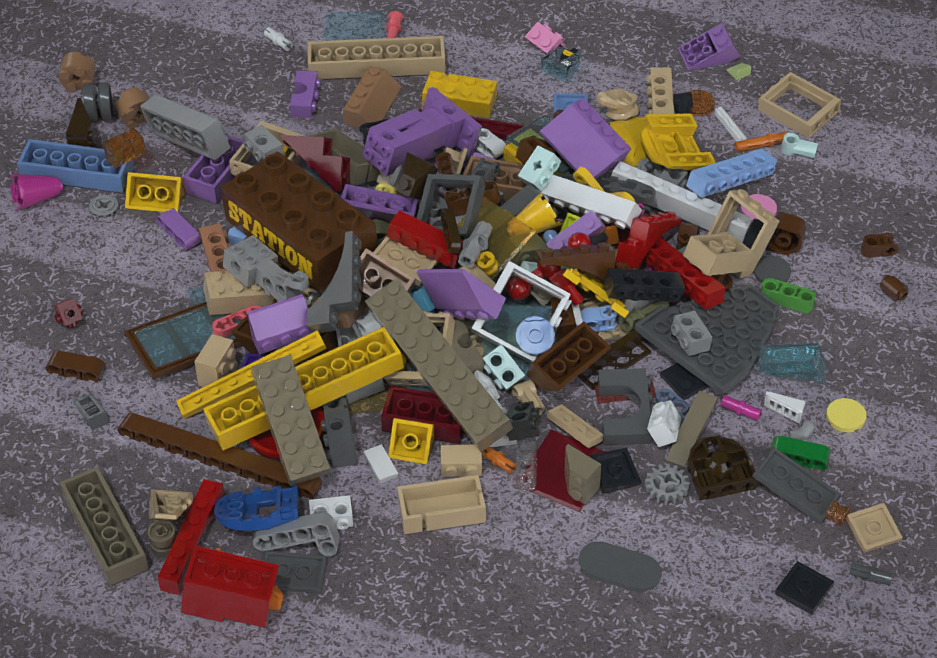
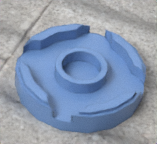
M528 317L517 327V344L523 352L529 355H541L550 349L554 343V328L543 317Z

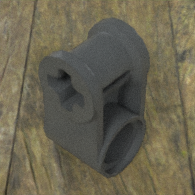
M480 158L478 164L472 170V174L481 176L484 182L493 181L499 173L500 163Z

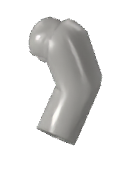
M810 420L804 421L800 430L789 431V437L799 440L809 439L815 430L814 422Z

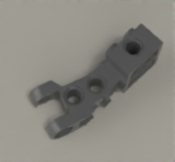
M570 167L562 178L576 182L573 177L574 169ZM605 173L595 179L606 193L627 192L634 198L637 204L648 205L655 201V189L637 180L627 179L623 181L615 176L606 178ZM648 193L650 196L645 197L642 194ZM647 206L641 208L642 210L645 209L644 213L654 214V211Z
M346 395L320 406L325 420H321L323 432H327V434L323 435L325 447L329 446L326 449L327 459L332 460L333 468L357 464L349 410L344 408V406H348Z

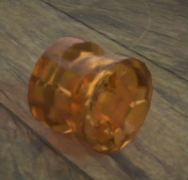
M833 501L825 518L829 521L834 520L837 525L842 526L850 512V508L847 506L843 507L839 505V502Z

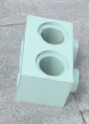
M502 344L483 357V369L488 375L491 373L494 376V383L500 390L504 389L507 392L512 386L525 379V374ZM497 357L501 359L502 363L499 366H493L490 361L492 358ZM505 373H511L514 379L506 382L502 376Z

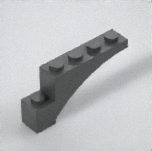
M353 231L345 232L342 257L332 281L318 301L311 308H307V327L312 332L317 330L319 333L336 331V323L339 322L338 312L359 309V302L361 301L359 284H361L359 273L361 258L359 256V249H361L362 244L360 238Z

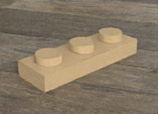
M562 404L547 412L548 419L586 447L590 448L603 441L604 435Z

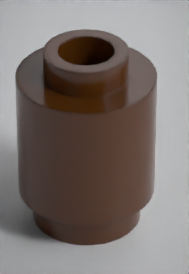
M886 275L880 282L882 291L895 301H902L907 297L908 286L895 276Z

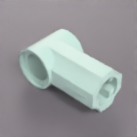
M787 133L783 138L781 152L790 156L799 154L814 158L818 143L801 140L798 135Z

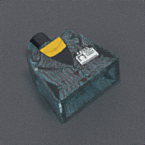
M558 47L541 59V71L568 83L579 68L580 53L576 48H572L569 51L563 47Z

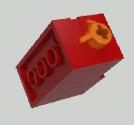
M195 545L184 579L180 613L223 622V618L265 628L269 611H279L284 597L283 593L276 586L279 565L221 551L220 548L215 550Z

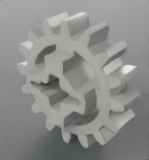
M660 464L658 470L652 468L651 473H647L645 479L646 493H650V499L656 497L657 503H660L662 500L665 505L668 504V501L676 504V499L683 501V496L688 494L690 485L688 475H684V470L677 471V466L670 468V465L667 464L666 468H663Z

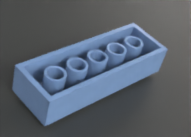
M33 139L28 140L17 162L19 174L57 177L58 180L62 181L63 185L123 193L126 188L128 172H133L134 169L132 154L129 152Z

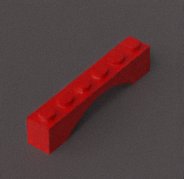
M203 479L157 577L160 591L176 595L181 594L194 546H198L206 527L215 517L216 502L225 496L223 483Z

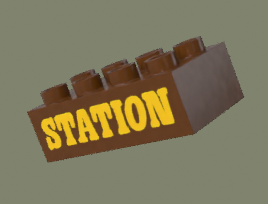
M278 151L266 156L263 161L249 170L239 173L233 180L220 187L226 220L246 236L254 235L278 255V260L294 273L301 271L307 274L309 285L321 294L329 286L339 266L344 248L345 232L353 231L360 238L362 247L359 249V256L362 255L366 248L374 252L378 247L374 221Z

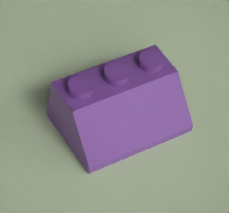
M303 294L247 312L252 340L259 355L287 346L313 333L307 327L308 307Z

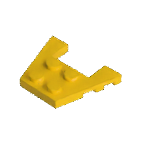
M567 268L563 276L576 285L580 283L579 286L585 291L589 292L591 290L596 294L595 297L601 302L607 301L610 303L611 309L624 318L629 313V310L624 308L625 305L620 299L608 298L603 282L591 273L577 268Z

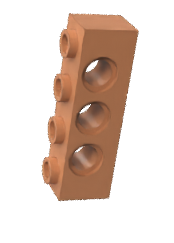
M220 223L200 227L201 243L210 272L221 271L222 274H225L227 270L223 267L224 250L231 247L230 242L226 243L228 241L226 230H222Z

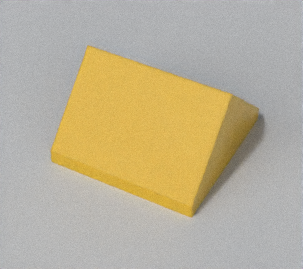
M394 418L388 453L389 458L428 464L434 443V424Z

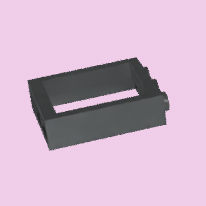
M428 174L417 219L427 223L436 187L472 188L463 227H458L460 239L464 241L469 238L477 224L486 186L482 177L476 174ZM434 226L443 231L442 226Z

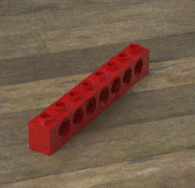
M617 227L619 242L626 241L629 238L631 229ZM661 237L644 257L643 261L656 271L680 273L685 286L684 293L705 310L724 302L725 286L712 276L704 275L701 272L702 270L689 263V260L681 252Z

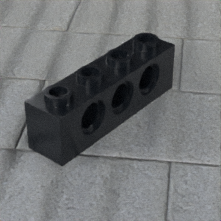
M609 268L603 281L608 298L679 302L685 290L680 273Z

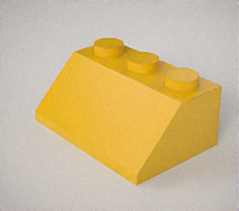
M128 172L125 208L166 212L174 208L179 212L185 194L183 177Z

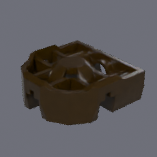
M714 435L701 438L698 443L691 447L687 470L691 474L692 483L700 501L756 489L758 480L752 477L755 469L744 445H740L734 439ZM708 442L714 444L715 451L709 452Z

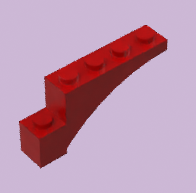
M671 211L649 214V216L641 215V217L633 218L629 238L619 243L615 263H628L632 269L640 267V263L655 242L668 230L679 226L682 218L676 216V213Z

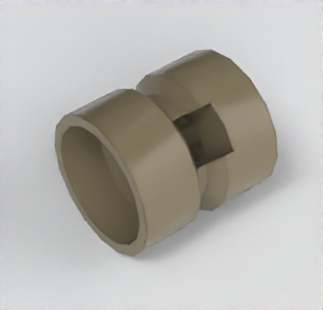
M158 520L153 522L148 528L150 547L155 556L166 558L176 539L175 528L170 521Z

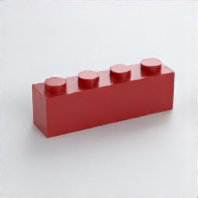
M400 210L388 227L386 237L452 269L458 264L459 255L463 250V240H461L459 253H448L442 230Z

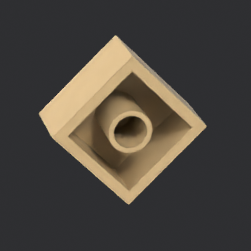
M214 334L210 336L195 360L198 386L204 387L236 371L238 362H236V349H234L233 340Z

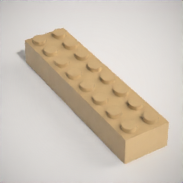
M444 37L308 42V71H317L318 79L363 77L369 66L385 69L391 76L429 75L430 71L445 73Z

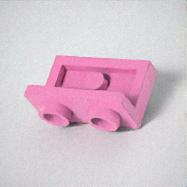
M537 22L525 36L528 41L547 55L552 54L559 45L565 46L562 41L563 37L557 32L552 33V29L547 24L542 25Z

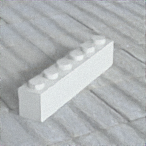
M556 175L551 176L549 183L541 192L548 202H553L560 208L565 206L574 213L582 212L584 215L592 210L597 213L602 222L606 224L614 223L615 226L621 229H625V227L631 229L633 218H638L642 211L636 202Z

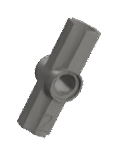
M478 222L471 236L463 241V250L458 260L461 266L467 269L472 268L481 251L488 248L487 240L493 228L490 223Z

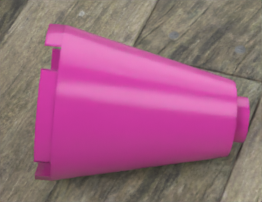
M12 174L10 180L14 179V184H10L13 203L18 202L19 204L16 208L17 210L25 209L60 195V191L63 190L62 181L58 180L57 177Z

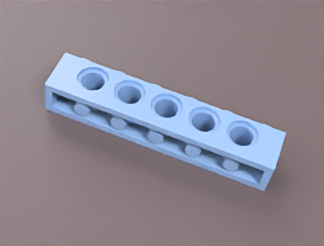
M763 148L692 170L686 186L702 198L773 174L777 159Z

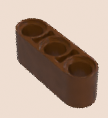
M56 350L52 353L45 369L49 374L55 373L62 377H76L78 380L95 381L94 383H97L105 368V363L97 357Z

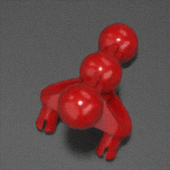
M576 232L569 237V247H579L582 244L591 246V240L585 233ZM538 262L537 268L531 273L540 278H548L547 282L570 293L569 299L575 307L584 301L575 288V283L563 276L565 270L561 269V266H541ZM514 277L508 282L506 291L511 299L522 301L528 297L530 287L533 284L520 277Z

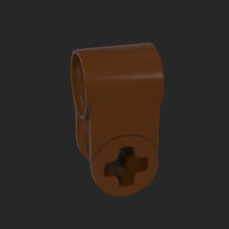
M681 222L677 235L676 249L679 250L687 246L690 237L699 234L700 226Z
M886 232L883 234L866 235L860 252L867 258L886 257L897 254L899 248L893 242V235Z

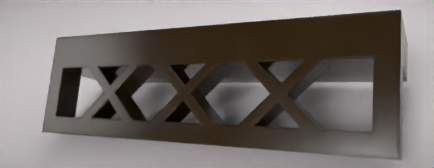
M633 330L610 345L612 348L577 377L590 389L594 390L598 387V381L592 383L588 377L591 375L598 376V370H603L606 366H612L614 369H627L651 354V350L641 342L642 335ZM637 346L644 351L641 354H632V350ZM629 357L627 363H617L618 358Z

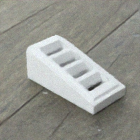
M767 391L764 406L800 424L806 401Z

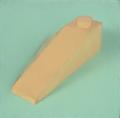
M151 489L148 510L149 519H152L154 522L158 520H176L193 503L192 492Z

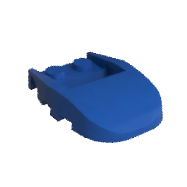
M298 485L282 489L281 486H274L271 491H262L261 488H254L252 490L253 493L244 494L240 491L225 495L215 504V517L227 528L245 531L270 529L299 519ZM276 504V511H272L270 516L260 517L257 514L258 507Z

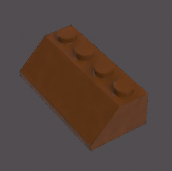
M583 321L534 360L526 376L540 389L559 392L612 347Z

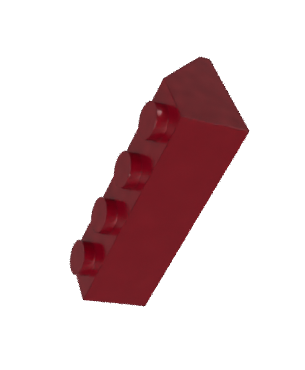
M390 386L381 414L382 431L392 432L393 419L398 418L434 424V440L460 444L463 429L435 393Z

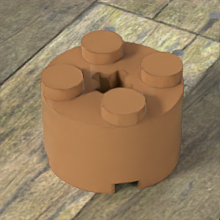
M70 52L62 59L58 78L68 92L84 90V84L93 83L95 62L90 56H83L81 52Z
M135 87L120 94L121 98L115 101V109L123 123L129 129L137 127L142 122L148 123L140 108L143 103L150 99L146 91Z

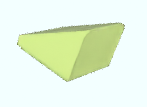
M741 63L728 68L727 71L738 80L751 74V66Z

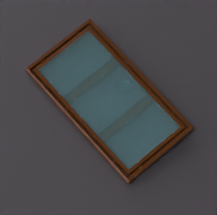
M203 302L124 331V336L129 341L152 380L194 365L196 358L213 334V322L230 314L209 315L207 303ZM237 319L233 322L239 324L241 320ZM233 334L225 337L233 340L234 349L243 347Z

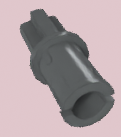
M852 563L849 571L851 575L868 579L870 583L875 581L890 586L893 576L892 572L876 569L875 566L868 567L857 563Z

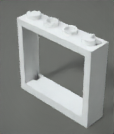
M509 261L493 290L501 294L511 274H514L561 299L549 321L553 327L557 328L562 320V317H560L562 310L567 311L572 302L569 300L571 294ZM476 319L471 329V332L497 346L502 344L506 351L530 364L541 356L529 355L483 330L482 327L486 320Z

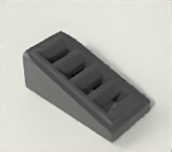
M92 393L74 401L75 406L92 431L110 423L106 411ZM89 402H92L91 404H89V405H87V406H85V407H82V405H85V404H87V403H89Z

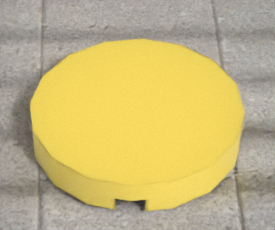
M836 399L828 406L826 419L834 429L850 433L864 426L866 410L859 402L853 399Z

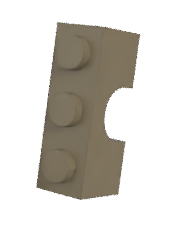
M456 319L451 347L473 374L476 370L483 373L484 360L477 347L469 349L461 347L468 344L469 331L463 320ZM440 327V333L442 334V336L444 327Z

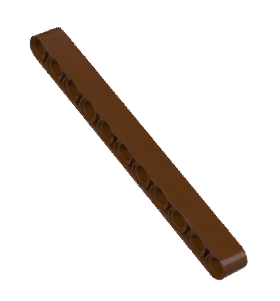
M132 412L125 416L117 428L121 436L126 435L130 437L129 439L138 442L143 441L147 445L156 448H164V451L173 454L178 453L183 455L182 457L191 460H199L202 464L211 467L213 465L229 473L230 471L237 473V476L246 479L251 478L255 482L264 485L281 486L282 489L293 487V485H289L282 463L233 446L222 450L218 441ZM320 477L295 484L298 485L299 497L303 498L304 496L310 498L309 500H313L322 485Z

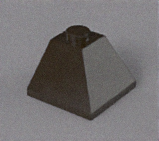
M407 152L394 184L395 190L408 197L422 200L428 174H433L436 166Z

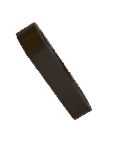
M443 208L441 211V225L448 253H459L461 240L454 210Z

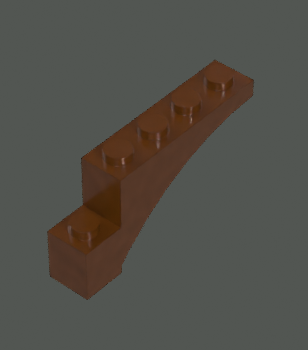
M604 242L592 246L582 244L579 247L563 246L561 249L544 248L541 251H536V259L541 266L559 265L577 268L591 273L603 281L609 268L632 270L628 263H615V250L610 244Z

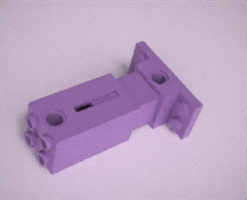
M431 87L428 89L422 112L414 109L370 127L362 156L385 176L393 174L396 168L403 164L407 152L425 160L432 157L434 150L437 148L448 147L451 149L457 146L461 150L464 147L467 148L466 154L470 156L474 154L482 126L435 87Z

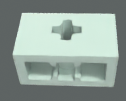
M537 146L518 174V177L525 184H532L537 190L542 192L549 183L553 173L558 169L561 161L554 153Z

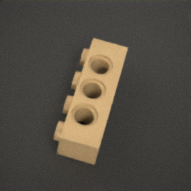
M651 67L650 74H647V85H650L647 86V96L651 97L648 98V108H651L648 114H674L671 68Z

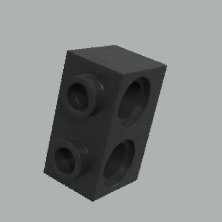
M533 401L510 405L507 417L510 419L513 429L507 433L509 441L533 437L534 431L537 429V420L540 419L539 410L535 408Z

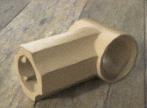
M527 380L511 387L513 396H516L518 399L517 402L533 401L540 415L545 411V406L538 397L532 380Z

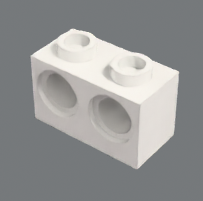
M671 400L659 402L652 409L647 429L658 447L677 441L682 417Z
M350 495L309 500L310 514L329 513L333 517L336 527L341 530L353 526Z

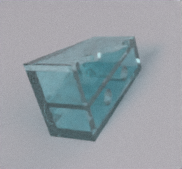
M819 343L761 346L759 366L762 375L788 379L789 376L800 378L801 382H806L807 379L819 381V385H824L826 364Z

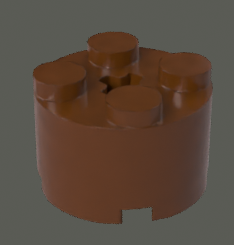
M779 212L774 217L780 222L768 245L773 253L789 256L791 253H797L801 249L806 233L805 221L795 215Z

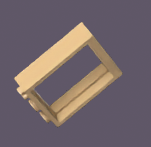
M790 72L784 78H781L777 84L772 85L765 94H762L758 99V110L809 138L839 112L841 99ZM792 89L823 106V108L808 121H805L773 102L787 90Z
M260 121L256 126L263 125L287 148L290 147L283 143L284 139L281 138V135L305 136L264 121ZM244 143L229 161L230 172L235 176L253 167L245 164L252 153L246 150ZM293 149L288 159L298 165L301 158L295 154Z
M738 189L729 191L708 234L724 233L739 203L764 223L751 248L754 253L746 271L734 273L738 278H744L752 275L780 221L774 217L772 212L765 210L760 202L749 197L746 191Z
M423 311L434 326L444 327L443 337L451 346L455 327L453 317L449 313ZM396 371L383 377L389 385L428 386L420 374L414 371Z

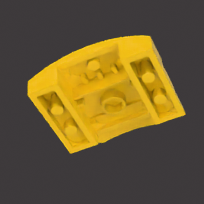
M645 114V128L640 134V139L652 162L663 165L668 169L696 170L716 163L711 152H700L693 138V134L698 126L692 114Z
M634 116L626 120L608 122L613 130L631 148L623 161L624 163L636 168L640 160L649 158L640 139V134L645 128L644 118Z

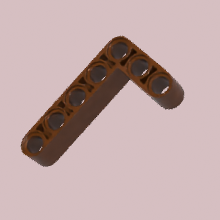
M443 152L436 156L438 173L447 175L457 174L450 153ZM484 182L486 186L480 209L496 205L501 201L496 182ZM442 187L447 207L454 210L455 217L466 214L472 188Z

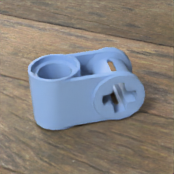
M610 305L594 308L588 307L580 312L582 321L595 332L612 331L617 327V320L615 319L617 312L612 310Z

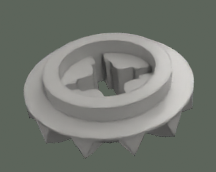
M650 158L640 160L636 166L637 169L645 172L653 170L651 175L659 177L664 171L662 165L652 162Z
M100 195L91 200L89 209L92 215L96 214L98 218L100 216L106 218V215L113 216V212H117L119 205L115 197Z

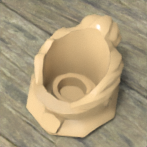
M619 88L607 92L601 91L597 95L598 105L600 107L606 106L608 108L606 116L613 120H626L637 116L640 110L635 102L638 96Z

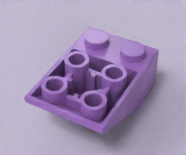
M723 23L678 47L688 70L727 64L740 57Z

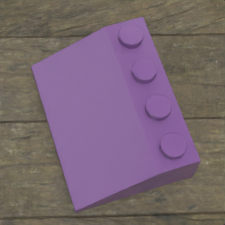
M584 98L571 104L539 132L574 171L578 167H584L595 179L617 166L619 161L623 162L631 150L630 146Z
M465 269L417 270L421 282L439 311L449 313L453 318L461 320L465 318L486 321L488 319H497L506 298Z

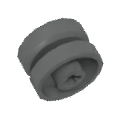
M93 83L84 84L83 101L90 122L98 121L99 110L104 121L113 120V101L110 83H99L98 94Z

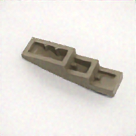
M699 390L678 431L677 441L673 442L666 458L667 462L685 468L688 463L691 447L699 442L718 397Z

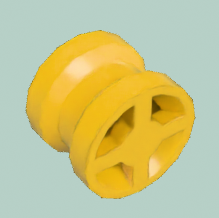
M489 251L480 253L476 260L478 267L486 275L494 274L498 270V262L495 256Z

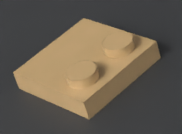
M884 503L848 514L845 518L864 553L899 542L903 538Z

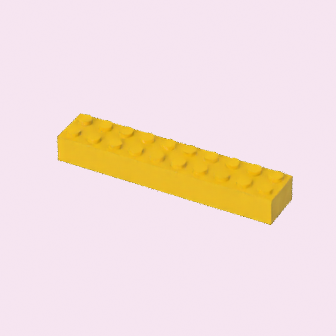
M382 327L296 366L295 369L311 411L403 369L404 365L400 350L385 327ZM255 385L203 408L207 423L222 450H226L270 429Z

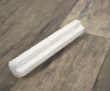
M722 107L715 109V116L736 141L747 139Z

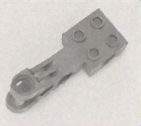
M254 235L224 250L223 267L247 288L254 284L256 286L260 285L265 289V293L269 297L273 296L277 302L301 295V291L309 287L307 274L301 271L291 274L281 269L277 265L278 255ZM304 296L307 307L310 308L311 300Z

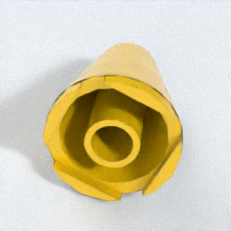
M542 193L538 194L508 224L509 228L507 231L511 238L537 234L561 225L560 221L555 222L557 216L547 199H541L543 197Z

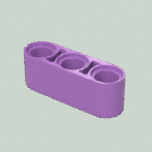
M174 208L156 217L158 225L162 226L164 231L169 236H172L180 247L182 246L185 249L184 251L201 243L199 233Z

